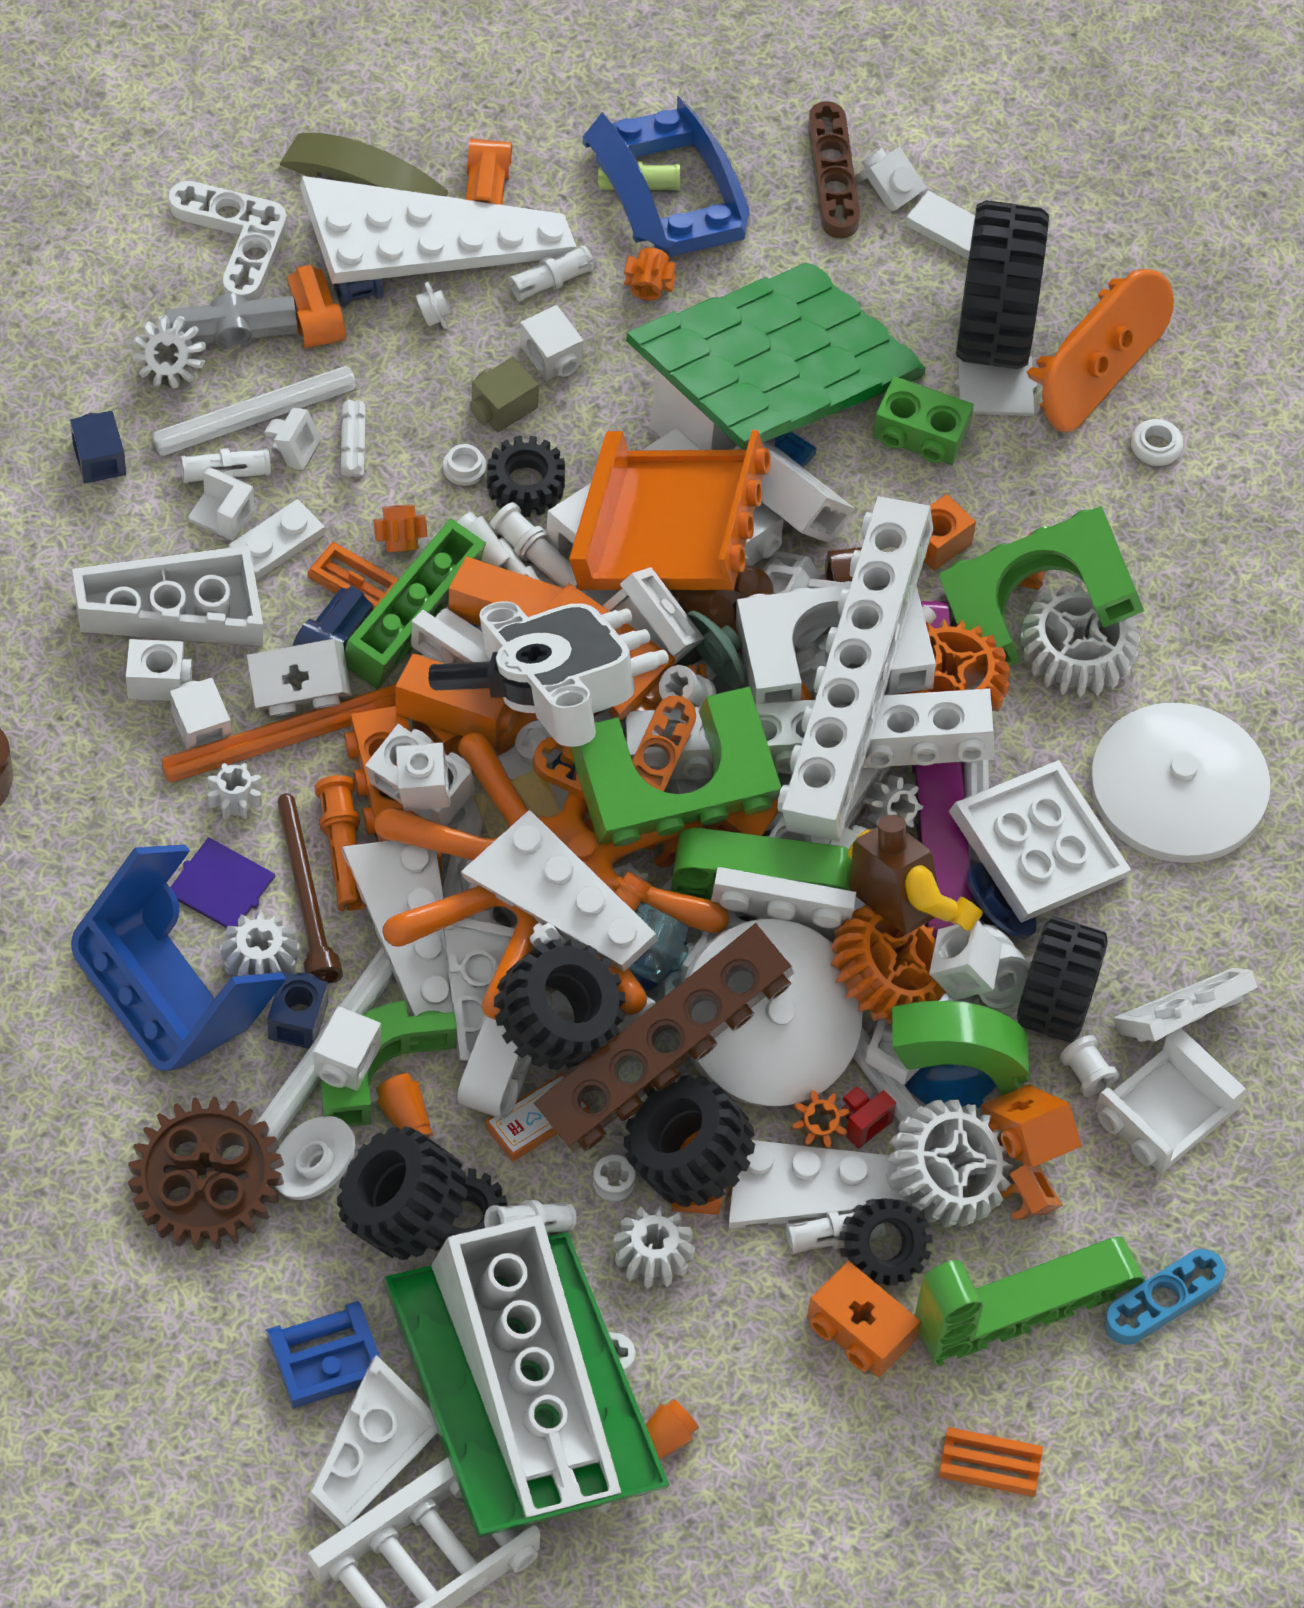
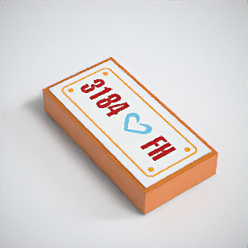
M562 1073L516 1101L512 1112L507 1118L501 1119L492 1116L485 1121V1128L512 1162L558 1134L534 1105V1102L565 1078ZM582 1099L581 1108L589 1113V1106Z

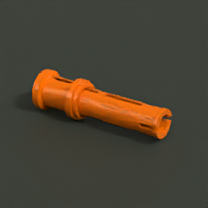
M344 775L325 777L317 781L314 785L315 795L321 799L323 815L319 819L320 829L328 836L331 863L337 893V907L342 912L345 910V904L348 911L361 910L366 907V904L362 901L355 878L342 854V846L357 845L356 831L360 825V816L354 811L352 794L355 791V783L351 777Z

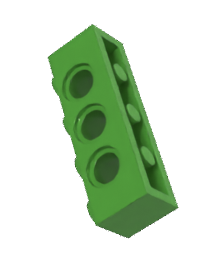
M450 518L349 638L345 650L347 669L376 689H379L413 648L411 647L412 620L422 610L436 617L442 609L447 607L449 604V587L465 557L481 561L486 542Z

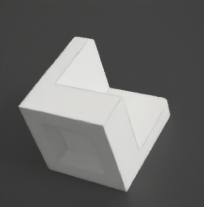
M208 467L203 474L204 494L189 514V521L234 541L254 511L253 486Z

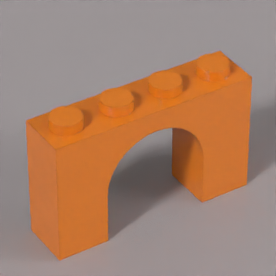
M466 556L449 587V610L468 623L481 627L480 611L491 603L504 601L515 603L527 617L541 613V610L563 588ZM413 653L395 685L396 714L463 737L472 732L484 734L493 747L497 746L504 731L508 733L512 731L518 711L508 707L503 697L491 698L489 688L435 691L429 685V667L432 664L444 663Z

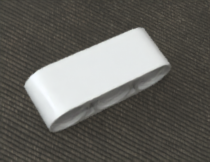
M545 990L547 1002L551 1007L552 994L550 991ZM485 1016L458 1088V1103L462 1106L505 1119L514 1108L531 1064V1057L526 1055L524 1058H520L514 1053L517 1046L512 1041L507 1044L502 1037L506 1032L504 1026H497L496 1020Z

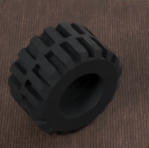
M1052 916L1045 923L1030 965L1017 1011V1021L1023 1028L1069 1043L1075 1041L1081 1033L1108 945L1106 932L1056 916Z
M561 939L551 940L546 945L542 943L535 947L508 969L506 975L500 979L497 989L501 992L494 997V1007L499 1008L501 1012L495 1016L497 1026H504L506 1032L502 1037L507 1044L512 1041L517 1046L514 1053L520 1058L529 1055L532 1065L541 1067L548 1063L549 1070H559L565 1065L567 1068H571L586 1060L615 1037L619 1031L617 1025L624 1020L625 1011L619 1007L626 1003L625 992L618 991L617 986L622 983L618 973L611 974L608 967L612 964L606 957L602 960L598 959L595 956L597 952L595 948L588 945L581 949L580 941L569 939L564 944ZM545 986L558 990L567 998L573 1009L574 1023L565 1021L554 1013L547 1002Z
M691 1075L680 1076L678 1082L674 1081L662 1091H656L655 1088L650 1090L646 1094L648 1098L644 1105L636 1112L634 1118L628 1119L625 1127L630 1133L624 1137V1147L628 1150L625 1155L628 1162L634 1167L633 1169L664 1200L671 1204L676 1201L679 1206L689 1207L693 1201L697 1206L707 1204L710 1197L713 1196L717 1200L725 1195L724 1189L729 1185L734 1188L740 1181L737 1177L741 1171L746 1172L751 1163L747 1156L754 1154L755 1143L751 1140L755 1136L754 1128L749 1123L750 1119L717 1083H711L707 1077L699 1075L695 1080ZM699 1131L689 1145L679 1150L689 1136Z
M404 1126L402 1129L398 1127L388 1128L385 1135L379 1132L372 1137L368 1145L363 1144L357 1150L358 1155L354 1160L350 1161L346 1175L341 1178L339 1188L342 1189V1192L337 1196V1206L341 1210L338 1214L348 1230L391 1258L396 1257L399 1260H408L411 1255L417 1258L425 1254L426 1248L434 1249L439 1245L440 1238L444 1234L448 1235L454 1228L452 1223L455 1218L460 1217L463 1210L460 1205L467 1196V1189L463 1187L467 1181L466 1172L461 1169L463 1165L456 1157L412 1127Z

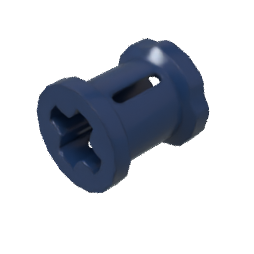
M382 278L333 284L341 307L348 306L350 301L370 296L380 299L384 296Z

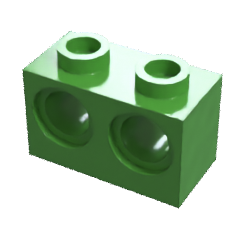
M893 376L876 413L872 437L880 440L889 448H904L919 453L929 462H944L953 465L970 428L974 404Z

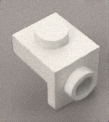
M901 147L887 154L883 148L875 151L861 161L865 168L855 175L858 183L868 178L885 206L891 212L897 210L927 188Z

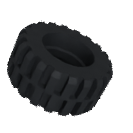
M988 200L977 204L956 348V356L963 362L1011 369H1020L1028 365L1036 323L1049 225V214L1041 207Z

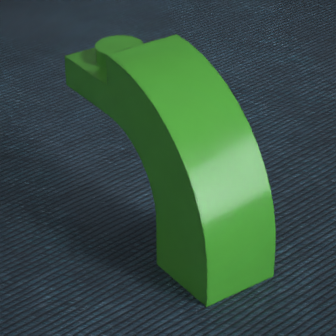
M406 1000L379 1006L363 1014L362 1016L381 1023V1047L358 1091L346 1086L341 1088L334 1087L321 1080L323 1116L337 1117L343 1120L349 1127L371 1124L369 1085L375 1072L390 1059L403 1054L456 1049L457 1028L455 1012L442 1013L431 1010L422 1012L418 1016L408 1017Z
M925 1001L892 1007L893 1048L907 1070L944 1064L973 1067L989 1075L1001 1095L1024 1086V1082L1030 1081L1028 1034L1019 1023L1009 1016L988 1007L957 1001Z

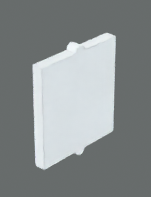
M1032 356L1029 358L1028 365L1020 369L967 363L958 358V379L955 380L954 386L959 389V399L974 404L972 414L1034 416L1033 391L1037 389V383L1029 379L1026 373L1032 367Z

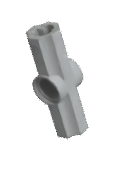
M226 293L214 298L210 305L165 310L171 328L176 318L181 316L185 318V324L182 329L184 333L194 326L199 329L197 335L190 339L192 343H216L221 349H228L227 345L236 344L246 347L252 342L253 338L297 334L293 296L247 301L240 294ZM172 343L170 345V348L177 346L174 343Z

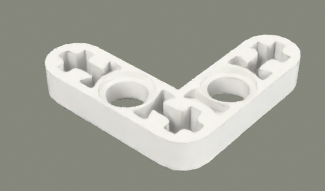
M184 181L174 185L169 193V206L171 213L177 219L240 235L223 275V293L240 294L247 301L257 300L261 295L286 233L287 214L285 209L274 201L194 181ZM188 197L195 198V201H191L188 205L181 204V201L185 202ZM207 201H210L209 211H204V207L207 208ZM226 206L234 207L240 211L238 215L232 218H223L217 214L219 209ZM247 211H252V215H249V221H246ZM268 217L275 218V221H271L269 225L261 224V221H266ZM252 248H260L267 253L265 257L259 260H251L244 256V253ZM244 271L249 272V285H245L242 290L236 289L235 285L241 283Z

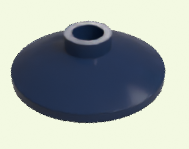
M980 862L973 864L967 871V882L972 896L977 903L976 906L983 912L980 919L985 924L996 925L1006 933L1020 939H1027L1032 936L1037 928L1036 918L1034 917L1021 923L984 865Z

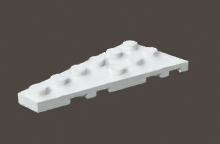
M302 176L300 189L332 284L540 261L548 256L554 259L576 248L564 214Z

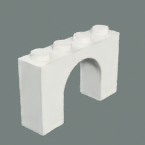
M851 581L842 582L836 586L814 589L798 588L792 592L771 595L754 594L748 598L737 599L736 628L742 643L741 651L755 704L801 700L802 682L794 648L810 632L824 627L838 626L841 615L838 614L839 598L843 588H850ZM879 585L871 588L870 590L879 591L884 589L886 586ZM917 585L887 682L889 695L933 689L936 662ZM864 624L859 629H870L875 625Z

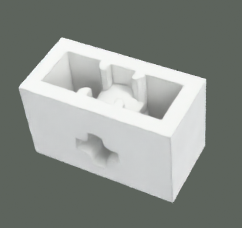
M336 639L247 655L255 708L263 711L269 710L270 717L297 713V705L313 703L314 709L340 705L339 698L352 696L344 646L342 642ZM298 670L309 675V680L302 682V689L291 683V679H296L299 676Z

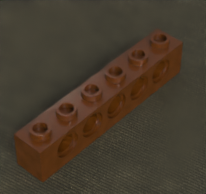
M754 923L605 1046L600 1048L536 1100L534 1105L573 1153L580 1147L585 1152L590 1150L607 1135L604 1130L607 1125L617 1117L621 1121H625L644 1105L641 1098L654 1087L658 1091H662L673 1083L681 1074L677 1068L691 1057L698 1061L710 1053L718 1044L714 1038L725 1029L730 1027L732 1031H735L747 1023L755 1014L751 1009L765 997L772 1001L785 992L792 984L788 979L794 974L791 964L761 928ZM738 971H747L754 976L752 987L743 993L734 992L728 987L730 977ZM700 1001H711L717 1006L716 1016L709 1022L700 1023L691 1016L693 1007ZM671 1030L680 1035V1043L674 1051L662 1053L655 1049V1040L661 1032ZM629 1060L640 1062L643 1065V1073L637 1081L624 1083L618 1079V1070L624 1062ZM599 1090L605 1093L606 1103L599 1112L587 1113L582 1110L581 1101L587 1092Z

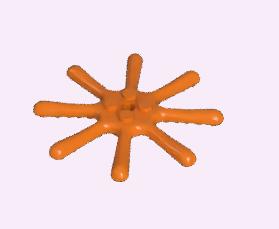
M478 732L468 733L459 742V752L463 759L471 766V771L506 820L509 829L529 810L510 780L488 738ZM568 792L563 809L554 816L542 817L535 815L613 892L619 885L616 881L619 875L613 870V863L617 858L677 837L685 829L708 826L702 825L701 821L684 824V829L671 835L658 836L657 831L640 835L641 838L632 844L615 847L613 842L598 844L595 832L588 829L584 823L588 812L586 801L578 795ZM389 808L381 811L374 822L375 831L382 838L469 860H474L499 838L479 837L398 809ZM479 885L442 900L394 915L387 919L382 927V933L387 943L392 946L401 947L492 907H505L511 910L517 917V926L486 991L481 1006L484 1014L495 1020V1016L501 1012L499 1008L494 1007V997L501 992L497 989V985L500 979L506 975L508 969L535 948L530 942V936L534 933L533 927L539 922L532 915L516 906L512 907L496 898L494 893ZM652 886L647 892L650 895L649 899H642L637 907L639 910L713 934L725 930L729 923L728 911L719 903ZM613 965L608 967L612 975L618 973L622 983L617 986L618 991L625 992L626 1003L619 1008L625 1011L627 1015L637 1014L642 1011L647 1004V997L644 989L629 967L625 971Z

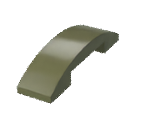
M298 133L280 162V166L314 178H319L322 173L348 183L444 197L448 195V190L401 158L369 144L332 134Z

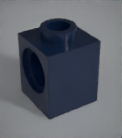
M113 411L88 413L82 417L70 419L72 443L84 484L126 475L125 453Z
M283 971L282 973L286 980L276 992L267 1018L268 1039L309 1049L318 1037L329 1003L328 982L322 981L309 973L292 974ZM297 1004L309 1007L303 1011L290 1009V1007Z

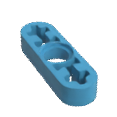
M1207 1249L1194 1250L1111 1303L1105 1317L1104 1324L1107 1334L1111 1339L1120 1344L1130 1345L1141 1341L1217 1292L1225 1275L1223 1260L1213 1251ZM1195 1265L1200 1269H1206L1207 1267L1212 1269L1210 1281L1204 1276L1198 1277L1190 1283L1187 1290L1184 1282L1193 1276ZM1157 1288H1168L1176 1294L1178 1303L1172 1307H1161L1154 1302L1151 1293ZM1143 1303L1146 1311L1137 1317L1135 1329H1132L1128 1324L1122 1327L1117 1324L1121 1312L1124 1316L1131 1317L1140 1310Z

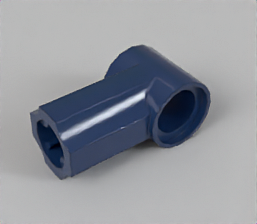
M352 586L349 588L341 587L316 621L309 619L302 625L292 646L336 639L343 643L345 652L349 638L373 611V604L360 590Z

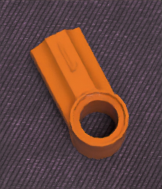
M470 139L467 161V176H469L466 200L498 205L503 204L505 179L509 180L512 142Z
M312 264L297 267L294 273L287 276L290 294L294 298L297 331L299 335L303 334L304 338L303 349L345 341L346 331L343 315L339 304H333L323 270L313 267Z

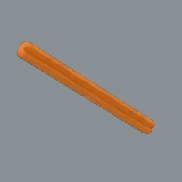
M397 683L342 700L338 706L307 711L166 756L162 759L163 773L168 782H176L222 767L224 763L229 765L351 726L352 713L396 706L395 685Z

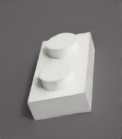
M296 499L230 543L229 548L250 545L255 580L257 581L324 536L325 526Z

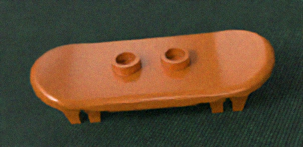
M1143 268L1130 272L1126 278H1112L1108 283L1110 290L1102 289L1099 292L1100 301L1065 338L1064 342L1059 346L1056 355L1041 356L1036 361L1038 368L1030 367L1026 372L1029 379L1043 386V401L1039 406L1045 412L1052 427L1057 431L1069 433L1079 428L1090 413L1164 333L1173 313L1174 295L1168 279L1160 272Z

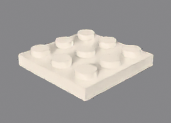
M1059 760L957 801L949 810V813L1021 923L1124 879L1131 871Z

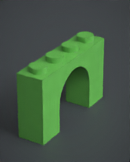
M1102 506L1092 510L1079 511L1068 520L1051 527H1040L1027 537L1012 543L999 544L986 554L971 560L958 561L951 565L949 569L938 573L957 624L963 619L967 630H972L980 625L982 637L994 635L996 647H1003L1006 654L1005 662H1008V666L1020 663L1021 659L1006 622L1005 610L1007 601L1015 587L1035 573L1046 570H1060L1078 577L1088 590L1103 628L1145 611Z
M750 686L706 696L698 712L712 753L713 775L712 779L705 786L696 791L685 794H671L649 785L639 775L633 765L619 717L596 722V735L590 742L570 747L599 845L613 842L615 847L625 846L638 841L642 834L657 831L658 836L671 835L684 829V824L701 821L702 825H712L727 819L729 813L744 810L746 815H753L772 807L771 803H774L782 787Z

